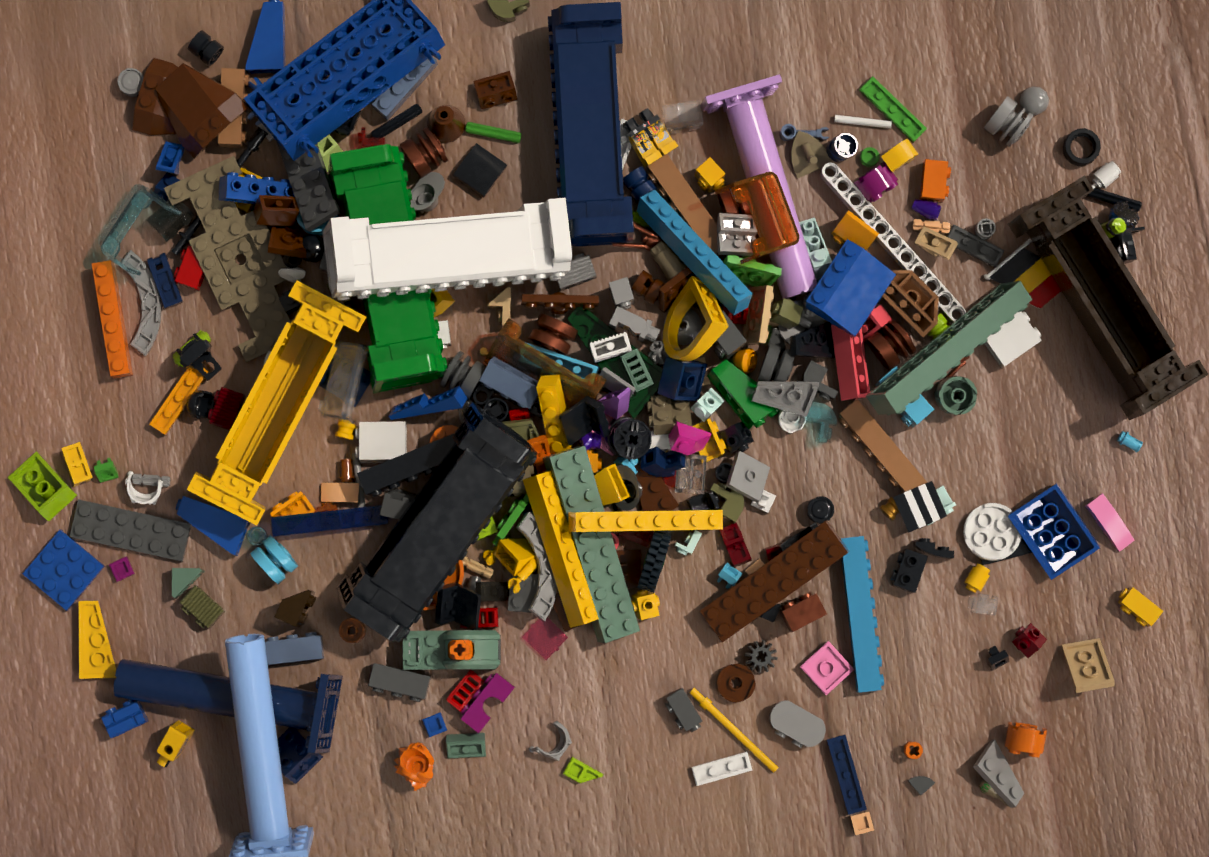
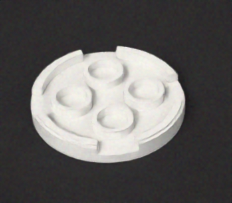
M987 503L977 507L969 514L964 524L963 535L967 547L973 554L984 560L998 561L1010 556L1017 549L1021 541V535L1008 517L1012 510L1001 504Z

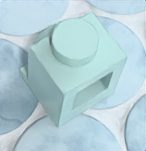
M710 388L690 409L705 422L725 400Z

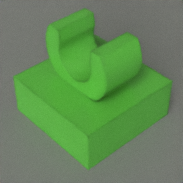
M107 458L108 462L103 464L98 460L97 465L94 466L95 474L100 483L119 478L118 471L110 458Z

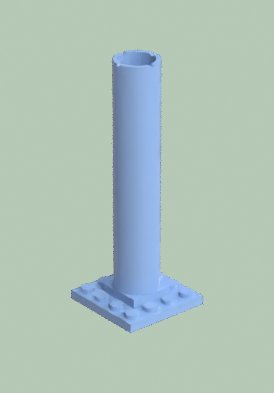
M248 634V636L238 635L225 640L250 832H242L235 837L229 857H308L314 836L313 827L302 825L296 829H291L288 824L264 635Z

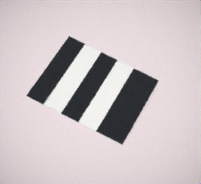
M932 481L893 497L908 533L947 516Z

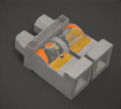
M618 306L608 325L613 330L619 326L629 331L630 335L639 337L638 340L641 342L647 339L654 343L660 332V329L651 326L653 321L649 319L645 321L642 317Z

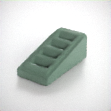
M638 349L620 356L636 392L654 384ZM635 356L637 357V360L632 361L630 363H627L626 361ZM638 363L640 364V367L632 371L630 370V367ZM643 370L644 374L634 378V374ZM645 377L647 378V381L637 385V381Z

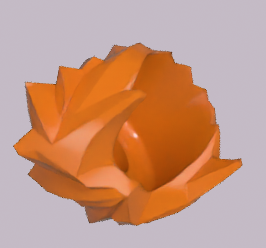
M420 742L411 743L408 747L399 748V756L394 759L398 764L394 766L397 769L395 773L404 776L406 781L411 782L414 791L422 787L425 788L427 783L433 778L434 759L426 746Z

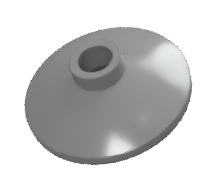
M689 309L681 321L685 322L687 327L684 329L679 327L678 345L691 344L702 329L699 315L694 310Z

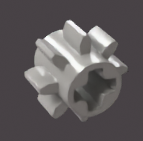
M656 341L651 344L649 348L651 352L648 353V356L655 364H664L668 355L664 349L663 342Z

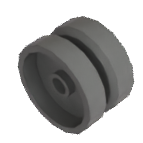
M770 343L757 382L770 381L771 376H774L773 382L788 381L795 357L791 356V350H784L781 359H779L780 346Z

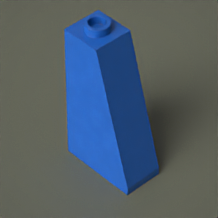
M268 0V2H263L245 66L248 74L277 73L286 66L285 5L283 1Z
M185 496L178 500L176 505L177 515L229 553L238 556L250 524L249 521L228 511Z

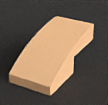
M321 483V502L359 503V483Z

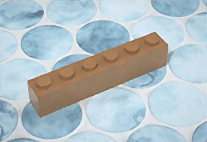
M668 154L648 166L650 172L648 176L653 183L657 182L660 187L658 190L662 197L669 199L671 202L669 205L678 212L681 218L719 258L723 256L718 254L716 222Z
M858 399L838 415L840 417L838 421L845 429L848 427L852 431V438L857 443H862L865 447L863 449L869 458L873 456L877 461L876 466L882 473L885 471L889 475L888 480L894 487L898 486L902 491L900 494L928 483Z

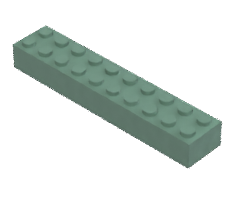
M1021 281L998 285L866 395L877 414L898 415L905 411L906 405L920 398L919 395L923 391L931 389L936 380L944 378L950 368L957 367L961 363L960 360L962 358L968 357L974 352L975 347L983 345L988 341L987 337L1001 330L1000 326L1012 321L1017 312L1025 310L1032 298Z
M577 446L543 457L546 471H551L567 522L568 512H605L585 446ZM611 531L571 532L599 618L592 621L597 642L607 643L639 632L640 629Z

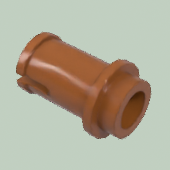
M340 460L341 477L339 479L341 483H353V479H355L352 469L353 460Z

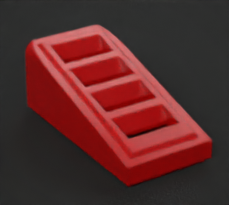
M480 608L478 628L499 627L498 608ZM481 612H484V624H481ZM488 612H492V623H489Z
M470 669L446 700L461 712L485 681ZM468 678H473L479 684L475 686ZM463 684H468L474 690L470 692ZM458 690H463L469 696L465 698ZM454 695L464 701L462 705L453 698Z

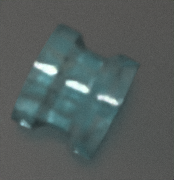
M258 526L250 528L247 533L248 541L255 546L263 545V541L268 537L266 530Z

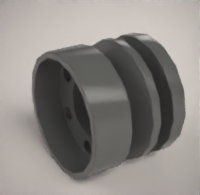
M459 351L447 365L440 386L445 388L449 382L451 384L448 390L460 386L467 396L466 401L469 402L487 366L477 361L470 367L471 357L468 355L462 362L464 353Z

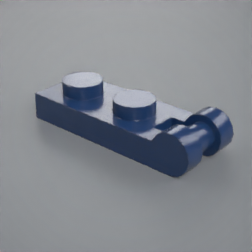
M166 253L159 254V257L154 259L153 257L147 259L164 308L167 309L183 303ZM163 264L164 268L157 270L156 266Z

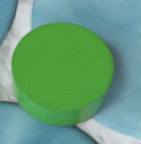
M872 147L865 148L860 154L861 163L866 167L875 166L879 161V152Z

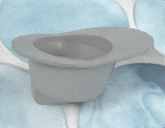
M430 172L421 178L411 190L412 200L410 206L411 208L414 207L415 211L420 213L429 212L437 206L438 197L443 191L445 184L444 177L440 173Z

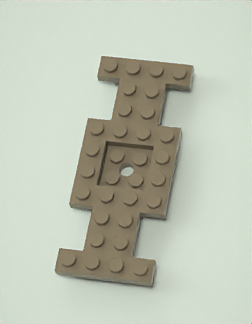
M232 156L164 189L172 206L189 198L192 201L206 233L189 240L221 310L240 303L255 337L238 346L245 361L248 362L268 351H272L286 322L291 323L292 320L284 311L275 285L286 281V279L279 276L278 271L281 268L287 269L280 254L268 253L271 235L268 226L257 225L253 211L241 216L235 202L219 200L220 177L227 175L228 172L238 173V175L243 174L235 156ZM238 254L246 256L245 264L238 265L235 258Z

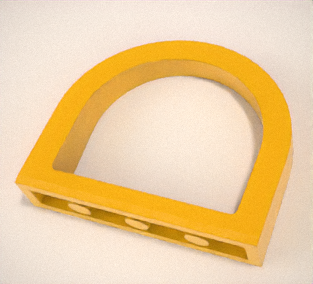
M690 277L671 305L664 324V349L669 357L680 361H692L703 355L729 327L715 295L698 277ZM697 301L706 323L692 343L681 350L677 339L678 330L683 317Z

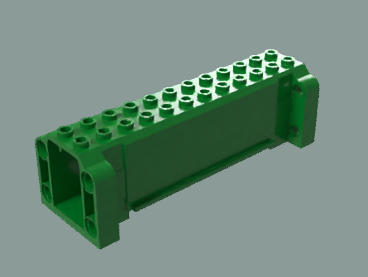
M384 144L330 154L328 176L338 205L343 204L345 217H349V219L369 218V225L414 221L416 219L415 209L410 206L412 200L411 190L406 187L408 175L406 170L403 171L404 156L403 152H399L398 146ZM428 289V292L416 293V290L408 291V294L396 295V292L389 293V296L377 297V294H371L369 298L362 299L372 343L371 346H368L366 355L373 394L430 383L442 378L444 372H446V358H442L441 355L443 342L441 338L438 339L437 335L439 323L438 320H434L435 304L434 301H430L431 289Z

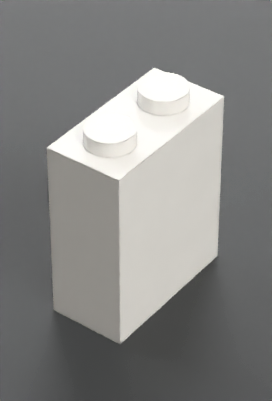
M1024 311L1017 312L1012 321L1000 326L1001 330L987 337L988 341L984 343L1001 368L1042 341L1040 338L1041 333L1036 327L1033 328L1029 323L1030 318Z
M405 421L359 422V428H356V439H359V446L356 447V458H359L360 463H383L407 453V425Z

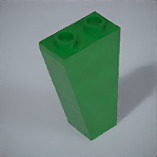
M728 360L714 367L707 375L749 430L754 426L759 428L766 422L764 419L768 416L773 418L780 412L778 408L753 402L752 395L757 382Z

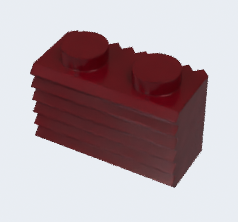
M221 387L220 391L217 390L214 401H216L214 409L211 408L208 414L209 423L230 431L241 410L245 395Z

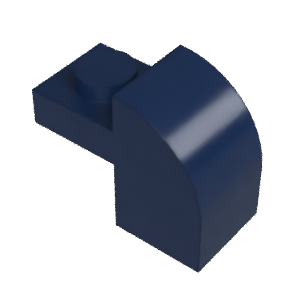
M654 447L641 457V469L656 477L675 476L676 470L685 468L686 455L673 450L664 452L658 447Z

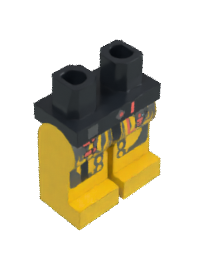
M648 108L638 114L643 124L638 126L633 117L623 123L628 132L625 135L644 167L678 147L676 141L671 138L660 121L659 116H654Z

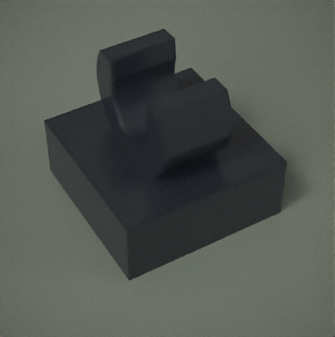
M996 646L988 649L991 656L988 658V665L992 671L1009 662V656L1005 650L999 652Z

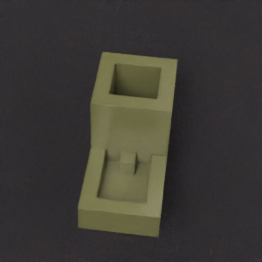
M486 0L493 16L503 22L516 21L514 13L521 14L530 7L529 0H514L510 3L508 0Z
M720 482L718 485L714 483L709 491L726 500L721 508L723 510V517L736 523L744 508L743 495L734 490L731 492L727 491L729 488Z

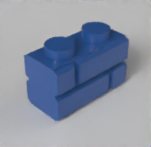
M128 700L122 703L123 707L118 710L114 707L105 711L106 715L101 717L110 738H115L149 722L140 701Z

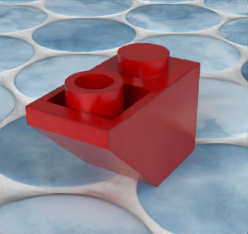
M188 245L187 250L184 249L181 254V260L183 261L181 266L176 268L174 278H176L175 282L177 284L199 291L205 274L192 246Z

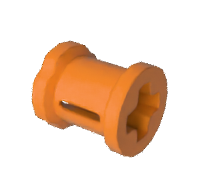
M910 741L905 744V756L911 759L921 757L923 748L919 743ZM910 746H917L916 755L912 753L909 754V752L911 751L909 748Z

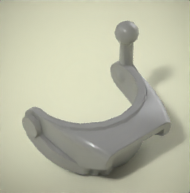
M555 721L553 725L560 733L558 746L550 752H544L537 746H531L529 751L531 753H541L550 759L559 761L572 741L567 729L561 723Z

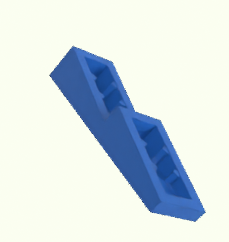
M460 386L430 399L424 393L394 406L389 414V418L394 420L459 409L464 406L467 396Z

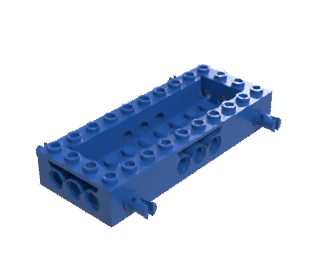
M372 0L263 84L257 77L254 78L257 85L249 81L248 86L253 91L244 100L258 120L293 161L305 152L311 158L313 156L310 149L316 154L319 152V149L315 146L318 142L427 59L432 64H435L432 56L440 60L441 55L437 51L444 47L445 43L437 28L411 0Z

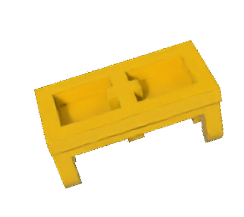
M78 442L61 448L73 486L89 482L93 477L81 443Z

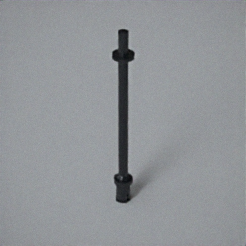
M259 126L250 140L245 142L246 149L237 160L240 169L252 152H258L260 149L258 147L268 135ZM198 215L185 233L181 231L178 233L182 237L172 249V252L177 256L186 243L191 240V236L201 224Z

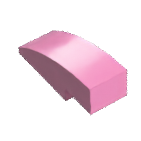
M1103 493L1085 505L1095 518V522L1118 552L1134 541L1126 525Z

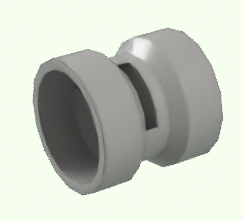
M982 219L975 226V235L983 240H987L995 233L996 225L991 219Z

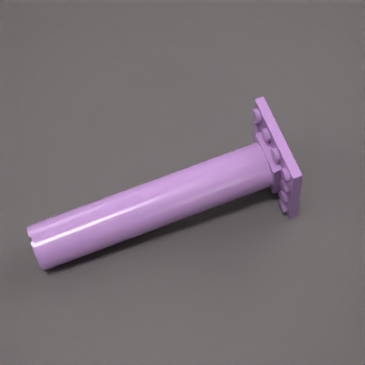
M779 74L706 96L701 103L702 112L707 111L710 114L719 111L720 107L723 106L724 112L727 113L771 263L775 267L782 268L781 276L777 279L782 299L812 291L818 283L763 103V98L773 95L782 83Z

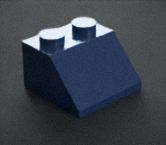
M666 356L657 393L673 400L698 401L707 364L694 360L680 361Z

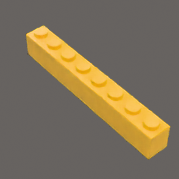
M551 471L523 479L570 628L598 620L599 618L571 532H569L568 522Z
M723 510L568 512L569 532L723 529Z

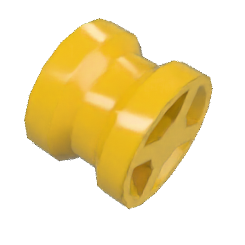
M338 421V431L335 432V436L353 440V431L357 425Z

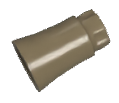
M664 241L659 242L650 250L655 262L661 268L668 281L687 267Z

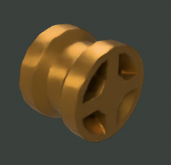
M892 497L888 499L885 505L879 507L891 521L900 513Z

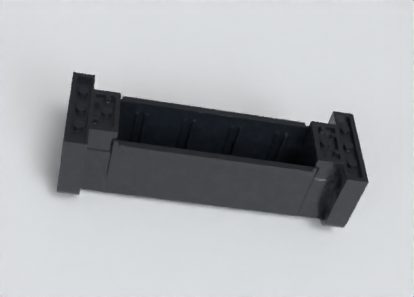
M474 402L471 403L463 414L465 420L452 436L455 444L371 557L367 566L360 562L351 576L346 575L336 588L343 609L390 641L400 642L402 638L405 639L411 625L418 622L422 615V610L432 603L433 595L436 591L439 592L443 588L444 580L447 576H451L454 573L455 565L459 560L465 558L469 546L476 543L480 531L489 525L491 516L501 509L502 501L505 497L508 498L512 494L513 486L517 481L520 482L523 479L526 468L532 466L537 459V452L529 442Z

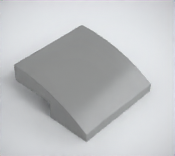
M718 214L717 246L719 255L755 256L757 254L755 235L758 231L756 215Z

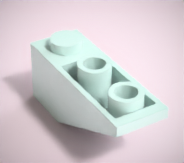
M814 217L799 223L815 277L818 280L822 278L832 260Z

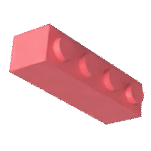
M831 325L841 401L867 398L866 395L870 393L862 328L856 337H853L837 326Z

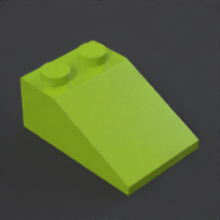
M37 451L8 477L47 521H50L77 496Z

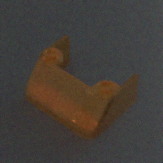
M770 171L746 178L715 191L716 195L730 191L733 199L738 203L747 201L760 238L753 240L751 244L754 255L740 260L741 264L791 247L799 242L797 227L779 178L774 172Z

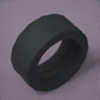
M1086 128L1072 131L1063 143L1065 158L1071 164L1077 166H1086L1092 163L1099 155L1101 149L1098 136L1092 130ZM1084 136L1091 141L1093 150L1088 157L1078 158L1072 153L1071 143L1074 138Z

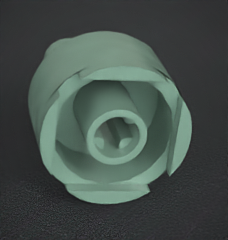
M951 376L943 379L938 384L934 396L938 407L948 414L961 415L968 413L975 406L977 389L968 378ZM954 392H959L957 395L958 399L953 398Z

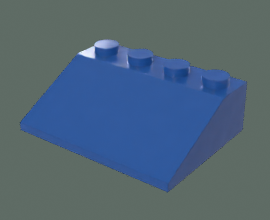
M847 239L807 298L806 309L856 337L896 274L864 248Z
M1057 483L1008 515L1051 580L1100 549V545Z

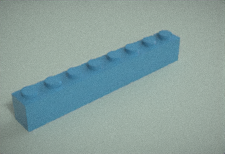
M653 190L640 197L636 212L734 316L748 308L753 293L660 194Z
M864 536L841 538L849 549V553L843 556L841 561L855 669L856 691L860 693L882 690L881 686H884V677L879 672V667H882L881 655H877V647H880L879 636H875L874 629L878 627L877 618L873 617L872 609H875V600L870 594V590H873L872 578L868 577L871 564L870 559H866V551H869L868 541L864 540Z

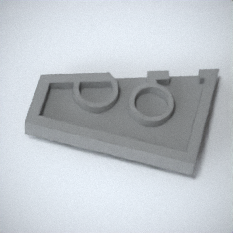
M758 381L752 395V401L807 417L818 390L819 382Z
M994 739L988 743L973 768L1007 805L1013 808L1017 806L1024 792Z

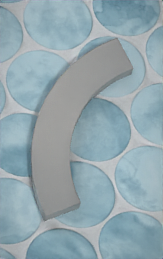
M130 250L119 265L131 276L136 284L142 309L141 322L130 345L147 356L160 328L161 298L151 271L141 258Z
M527 512L516 528L530 543L538 565L537 590L528 610L542 621H545L555 602L557 585L535 517L530 512Z

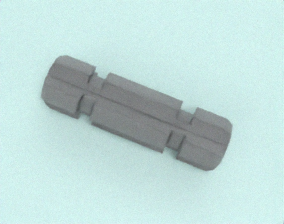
M133 474L132 483L139 485L143 483V485L158 486V480L163 481V487H169L171 481L169 476Z

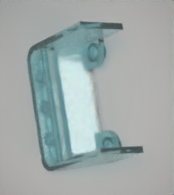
M136 184L131 188L98 240L99 247L106 257L125 271L139 276L141 272L121 258L118 253L121 241L142 209L148 208L152 201H155L164 209L177 215L181 214V211L142 184Z

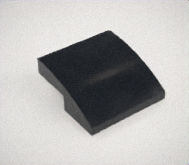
M476 143L459 165L453 177L484 198L494 186L499 176L504 172L507 164Z

